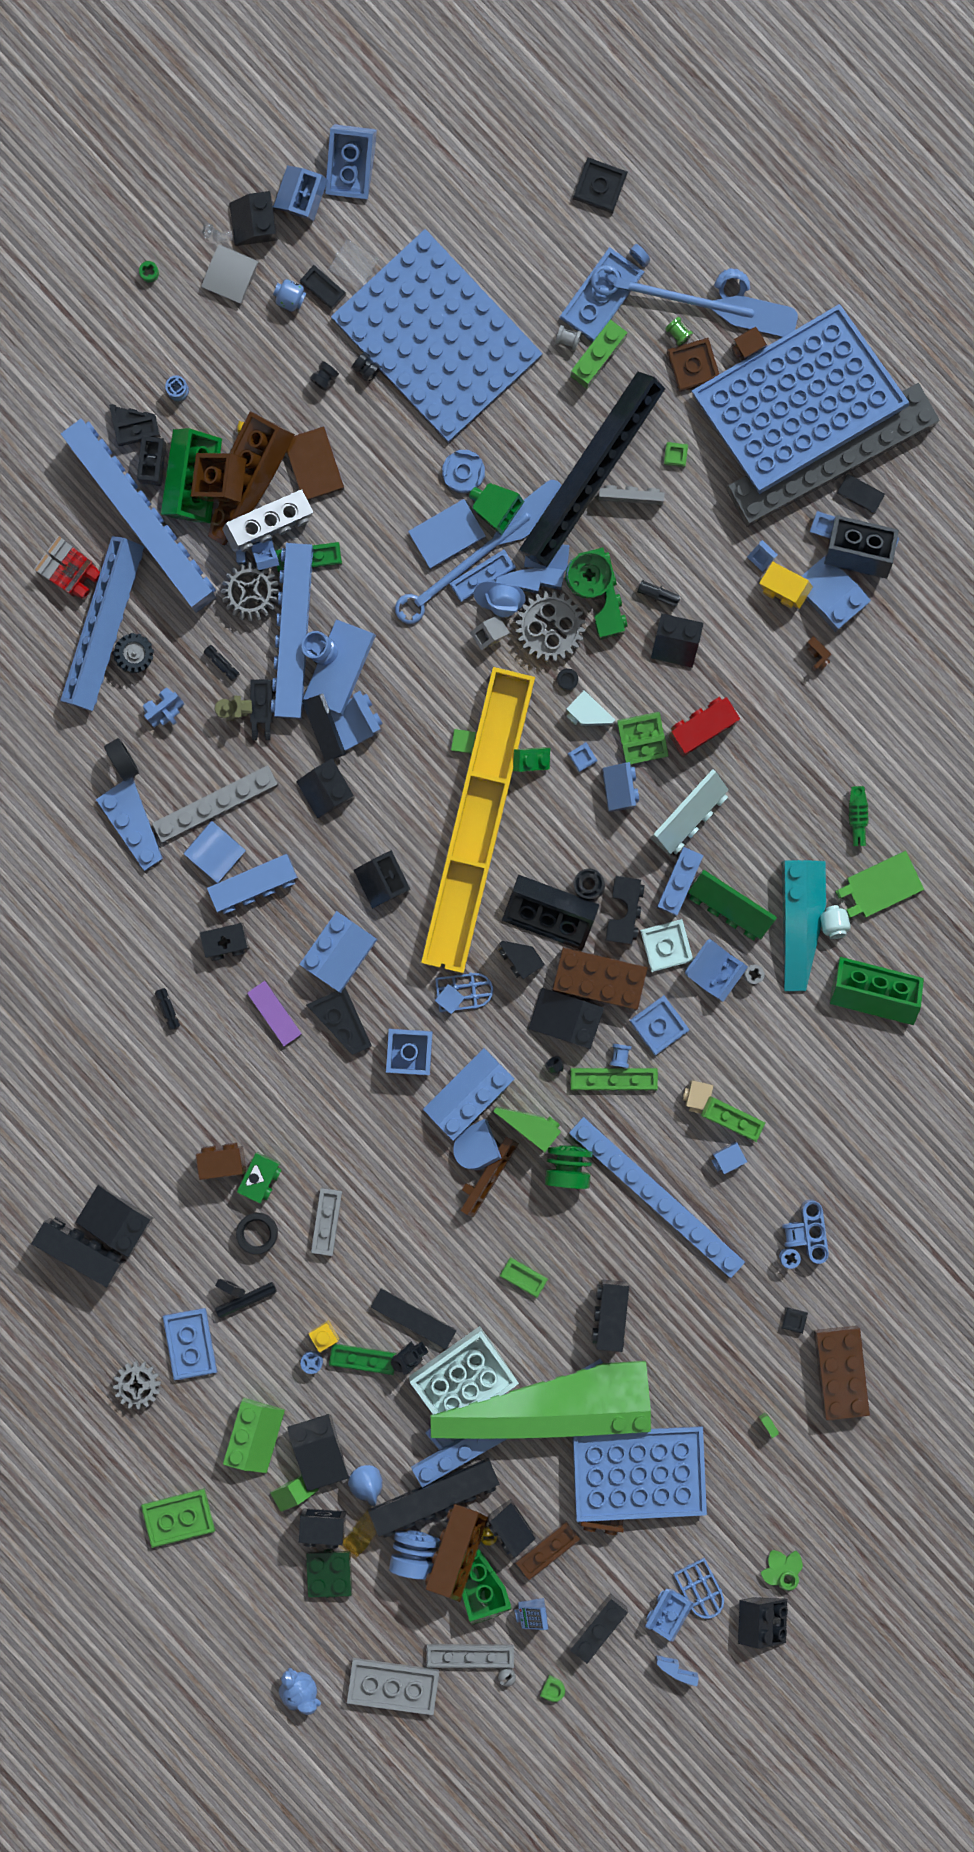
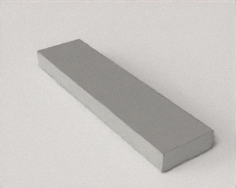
M427 1644V1668H514V1644Z

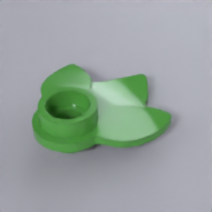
M771 1550L768 1557L770 1568L761 1571L763 1579L770 1585H779L785 1591L794 1590L798 1586V1574L803 1567L800 1554L795 1550L786 1557L780 1551ZM785 1576L792 1577L789 1583L784 1582Z

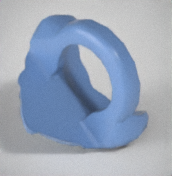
M729 268L719 274L714 286L719 289L722 299L730 297L724 293V285L727 279H740V291L736 296H744L745 291L750 290L749 278L743 271Z

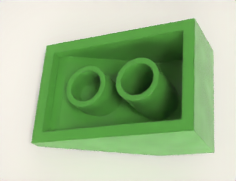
M497 1106L493 1109V1112L544 1152L561 1133V1130L558 1128L560 1124L550 1116L546 1119L544 1116Z

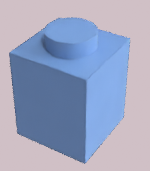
M737 1142L713 1153L715 1159L711 1160L717 1172L721 1170L723 1174L747 1163Z

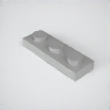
M605 485L604 488L599 489L598 500L663 505L665 493L660 492V489L656 488L638 491L637 487H626L625 490L617 489V486Z
M320 1188L311 1253L333 1256L342 1197L341 1190Z

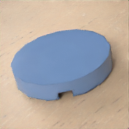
M458 450L446 458L443 464L442 476L445 484L451 490L457 493H470L474 487L478 488L482 484L485 477V466L476 453L469 450Z

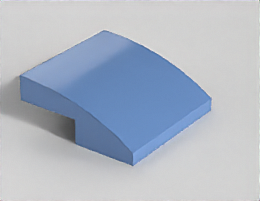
M211 821L183 854L218 883L246 850Z

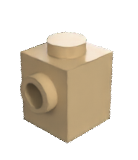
M690 1081L689 1088H685L682 1099L686 1101L685 1106L690 1107L689 1111L702 1113L712 1094L713 1085Z

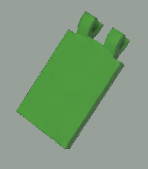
M903 851L846 878L849 885L835 892L838 898L851 893L856 903L855 906L846 909L849 918L861 912L864 917H868L923 891L924 887L907 852Z

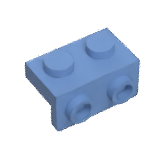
M666 1589L659 1594L657 1598L658 1604L648 1614L645 1627L654 1630L669 1641H674L694 1603L675 1590Z

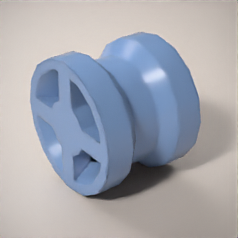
M315 1350L307 1351L301 1358V1368L308 1374L317 1373L323 1365L322 1355Z

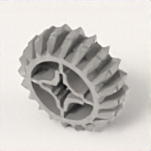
M251 562L248 563V569H245V566L240 564L241 571L238 572L235 567L232 568L235 575L232 576L227 573L226 577L230 582H222L225 587H228V589L221 590L222 594L228 595L222 601L224 603L230 602L226 606L227 610L235 608L232 612L233 616H237L241 612V620L245 619L246 614L249 621L253 620V615L255 614L256 618L261 620L259 613L263 612L267 617L269 614L266 609H275L270 604L271 601L278 603V598L273 597V595H278L280 592L278 589H273L279 585L278 581L270 582L275 578V575L272 573L266 576L269 572L268 568L263 569L261 572L258 570L257 565L253 569ZM245 576H258L250 583L240 581ZM263 580L268 586L266 599L259 593ZM235 585L242 590L238 604L233 597ZM244 587L246 589L253 587L257 597L255 595L248 597ZM251 601L261 603V605L256 608H243Z

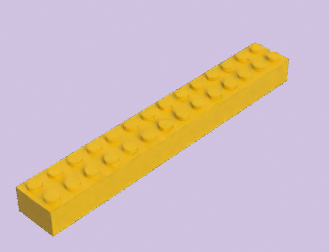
M496 667L492 669L421 961L423 964L440 968L441 964H445L444 969L464 973L512 777L514 749L519 748L535 682L534 676Z

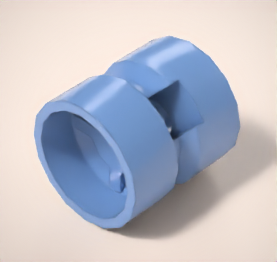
M309 632L302 640L301 648L303 653L320 665L331 664L338 655L337 644L322 632Z

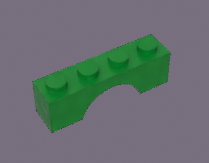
M603 547L590 550L606 556L611 563L609 552L605 553ZM587 569V572L583 574V578L590 579L594 577V574L590 573L589 569ZM615 574L609 589L604 592L606 597L605 606L594 617L599 640L624 634L625 628L628 627L625 614L621 615L619 609L622 606L620 594H615L614 586L617 585Z

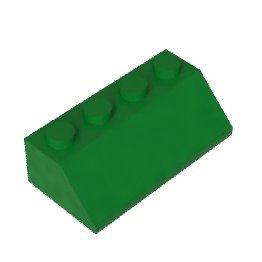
M190 428L173 429L161 515L179 520L210 523L213 502H207L191 496L196 453H221L222 438Z
M705 870L700 871L687 892L690 895L689 900L699 906L701 903L709 907L707 911L717 918L719 915L726 918L725 923L736 929L739 927L745 931L743 935L752 941L755 939L761 940L777 919L775 915Z
M840 957L831 989L830 1004L914 1025L921 1009L924 978Z

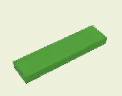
M571 1068V1090H658V1068Z

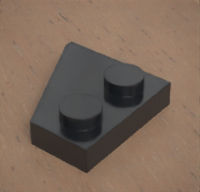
M114 404L109 405L118 446L141 442L142 436L161 437L155 414L142 413L131 408L125 409Z

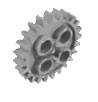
M547 591L544 593V598L536 594L537 601L534 602L529 598L530 606L522 605L525 613L518 612V616L522 618V620L516 621V624L521 626V628L516 630V633L522 634L518 641H525L523 649L530 647L529 655L531 656L536 652L537 660L542 655L545 656V662L549 660V656H552L554 662H556L558 655L564 660L565 652L570 655L573 654L571 647L579 648L576 640L583 641V637L579 635V633H585L586 630L580 627V625L585 624V620L579 619L583 615V611L576 612L579 605L571 606L572 598L565 601L564 593L560 598H557L556 591L553 592L552 597H549ZM549 606L554 609L555 613L547 617L543 614L542 610ZM535 615H539L548 624L555 623L554 628L566 635V639H563L553 629L547 631V625L536 619ZM564 619L569 620L572 624V627L568 630L560 627V622ZM532 624H539L542 630L538 634H533L529 628ZM549 637H556L559 644L556 647H550L547 644Z

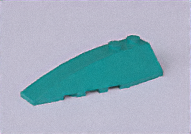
M785 860L782 862L784 991H806L822 925L820 916L825 912L826 861Z

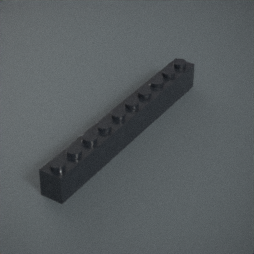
M637 371L519 549L531 561L548 567L665 391L666 388L654 376Z

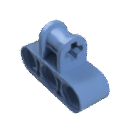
M806 1200L801 1206L802 1221L782 1224L786 1235V1242L784 1244L785 1247L806 1245L808 1258L816 1264H821L827 1260L829 1254L823 1209L818 1202ZM811 1204H815L817 1207L816 1214L812 1216L807 1215L806 1208ZM813 1226L820 1228V1233L817 1237H811L809 1234V1230ZM818 1247L822 1248V1257L818 1259L813 1258V1250Z

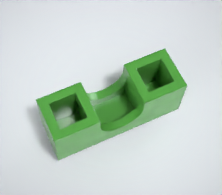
M610 319L573 367L570 377L588 389L600 374L606 361L611 355L616 353L626 340L628 332Z

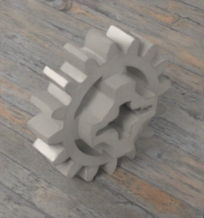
M135 1361L133 1367L127 1363L125 1365L126 1370L120 1368L118 1371L121 1376H115L114 1380L118 1381V1384H115L113 1389H119L115 1396H122L121 1404L126 1401L129 1402L128 1408L136 1404L137 1409H140L142 1403L148 1407L149 1400L153 1402L156 1400L153 1394H159L161 1391L156 1388V1386L162 1384L161 1381H156L159 1373L153 1374L154 1366H151L149 1369L146 1368L145 1361L141 1366H139L138 1361ZM132 1372L131 1379L124 1381L125 1376ZM142 1372L147 1374L150 1379H146L142 1375ZM136 1379L139 1384H142L139 1390H137L136 1386L132 1385ZM151 1388L149 1395L143 1398V1391ZM125 1391L130 1392L133 1395V1398L128 1396Z

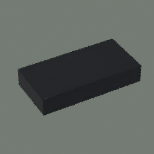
M315 265L300 279V283L331 310L346 296V292Z
M850 474L846 475L837 492L838 495L873 514L876 513L885 496V493Z

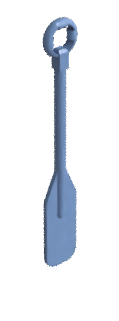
M609 265L598 267L591 276L593 289L601 295L609 296L618 289L700 306L711 309L733 326L745 329L757 327L759 332L780 337L793 332L798 320L797 311L792 307L745 296L708 300L621 279L619 272ZM601 270L609 274L613 272L616 276L613 283L615 288L608 291V288L601 287L599 289L596 286V282H599L600 277L597 273Z
M549 480L524 499L525 502L502 535L496 532L490 541L420 596L405 594L400 597L395 605V613L398 619L406 624H414L420 621L425 612L424 603L497 545L528 536L562 485L556 480ZM407 598L415 599V604L421 607L420 614L416 613L413 615L412 620L405 619L406 615L403 611L399 612L400 604L404 605L408 602Z

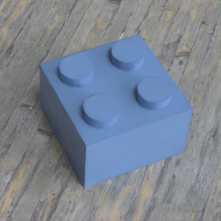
M389 1029L386 1073L430 1075L433 1031Z

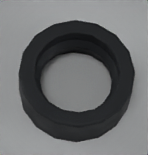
M119 738L104 746L109 759L123 781H127L139 774L134 760Z
M251 1213L245 1216L239 1222L236 1229V1239L239 1246L250 1254H263L269 1251L274 1246L278 1237V1228L275 1221L264 1213ZM261 1221L268 1226L270 1236L264 1245L253 1246L246 1241L244 1230L250 1222Z

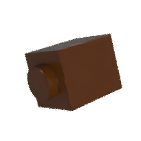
M754 327L735 338L731 349L735 357L743 361L764 349L767 344L758 328Z

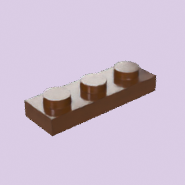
M565 1521L515 1561V1563L530 1580L578 1542L580 1537L570 1524Z

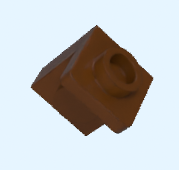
M813 636L806 643L808 646L806 650L812 657L820 659L812 669L815 671L819 668L822 671L831 662L828 658L832 654Z

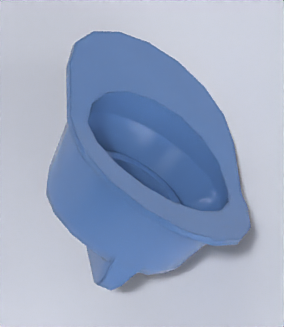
M485 581L479 583L474 590L476 602L481 607L492 610L499 617L512 616L525 603V593L515 585Z

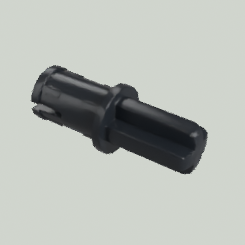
M644 580L641 581L637 593L655 599L654 602L658 600L673 607H677L680 601V595L663 589V586L658 587Z

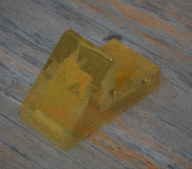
M368 1509L344 1538L343 1546L356 1557L369 1546L370 1541L377 1534Z

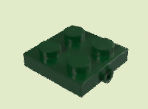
M325 1549L321 1552L306 1553L308 1597L335 1598L352 1596L351 1551Z

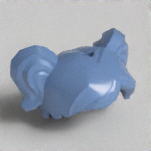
M288 1668V1671L283 1673L281 1677L282 1684L279 1688V1696L283 1704L290 1710H299L305 1715L313 1714L317 1707L321 1705V1702L316 1699L317 1687L311 1676L305 1672H296L292 1668Z

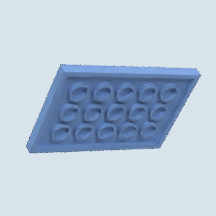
M702 1426L651 1429V1432L573 1436L575 1514L577 1522L707 1515Z

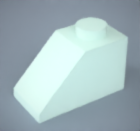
M583 691L566 709L568 713L566 717L574 725L579 723L581 726L612 725L615 722V719L586 691Z

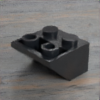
M392 850L354 869L372 909L411 891Z
M507 941L499 943L501 947L498 951L504 960L509 958L513 964L510 969L516 978L521 976L522 979H525L545 965L533 946Z
M512 1499L489 1513L488 1522L490 1525L488 1526L495 1537L497 1535L500 1536L501 1546L507 1555L511 1553L514 1558L517 1557L536 1539L535 1533Z
M751 1597L739 1600L738 1644L760 1649L786 1643L788 1599Z

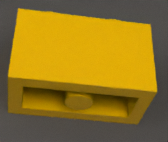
M773 561L759 583L766 596L772 599L777 597L781 599L780 602L789 608L794 606L798 609L801 608L813 588L809 580Z

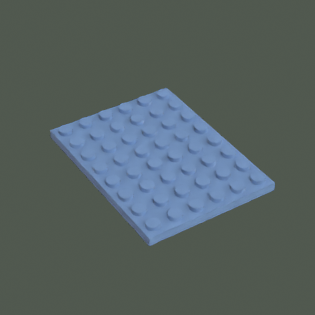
M426 229L331 316V319L361 351L369 354L371 360L381 366L380 371L448 443L543 356V353Z
M840 304L692 390V395L759 494L909 406L907 398Z

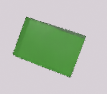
M301 1474L273 1490L270 1494L282 1512L299 1505L319 1489L307 1491Z

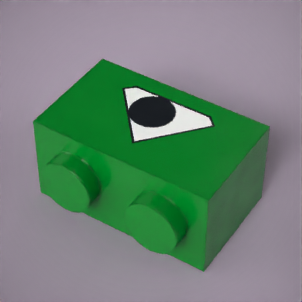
M256 1152L237 1193L258 1203H261L263 1199L267 1201L273 1190L270 1188L272 1180L277 1181L282 1171L279 1168L281 1163Z

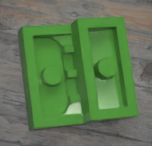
M660 712L617 720L626 763L635 764L669 756Z

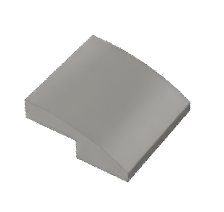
M218 245L201 287L241 304L245 298L249 283L253 280L259 261Z

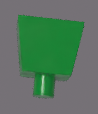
M492 483L487 484L483 491L474 487L469 494V498L475 501L473 510L500 535L504 533L525 502L519 493Z

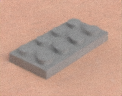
M353 1658L347 1703L433 1715L439 1670Z

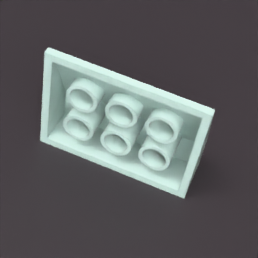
M712 769L650 837L668 855L672 852L677 854L684 846L682 841L687 836L691 839L699 830L696 827L701 820L706 822L713 814L711 809L716 804L720 806L728 798L726 795L728 788L715 770Z
M480 1326L409 1376L411 1385L433 1415L457 1407L462 1408L476 1401H485L496 1395H504L519 1384Z

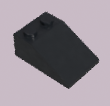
M541 988L528 1029L591 1049L604 1008Z
M98 1184L77 1218L76 1223L113 1249L129 1257L134 1252L154 1217Z
M326 1414L287 1427L307 1491L349 1479L332 1415Z

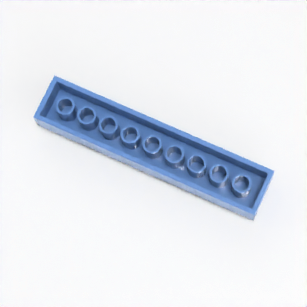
M81 418L61 433L62 437L192 609L197 613L217 597L213 593L216 589L207 577L203 579L200 576L203 572L194 559L191 561L187 559L190 557L188 551L181 542L175 543L177 537L168 525L162 526V523L165 521L155 508L150 510L149 506L152 504L141 490L139 492L136 491L139 487L129 473L123 474L126 470L116 456L110 457L112 451L104 440H97L99 434L88 421L85 424Z

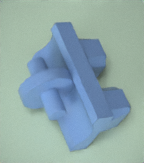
M165 688L159 694L163 700L156 706L153 701H148L143 705L146 713L144 716L154 728L160 723L164 726L169 721L175 725L177 722L174 717L180 713L178 709L185 705L176 692L173 693L168 688Z

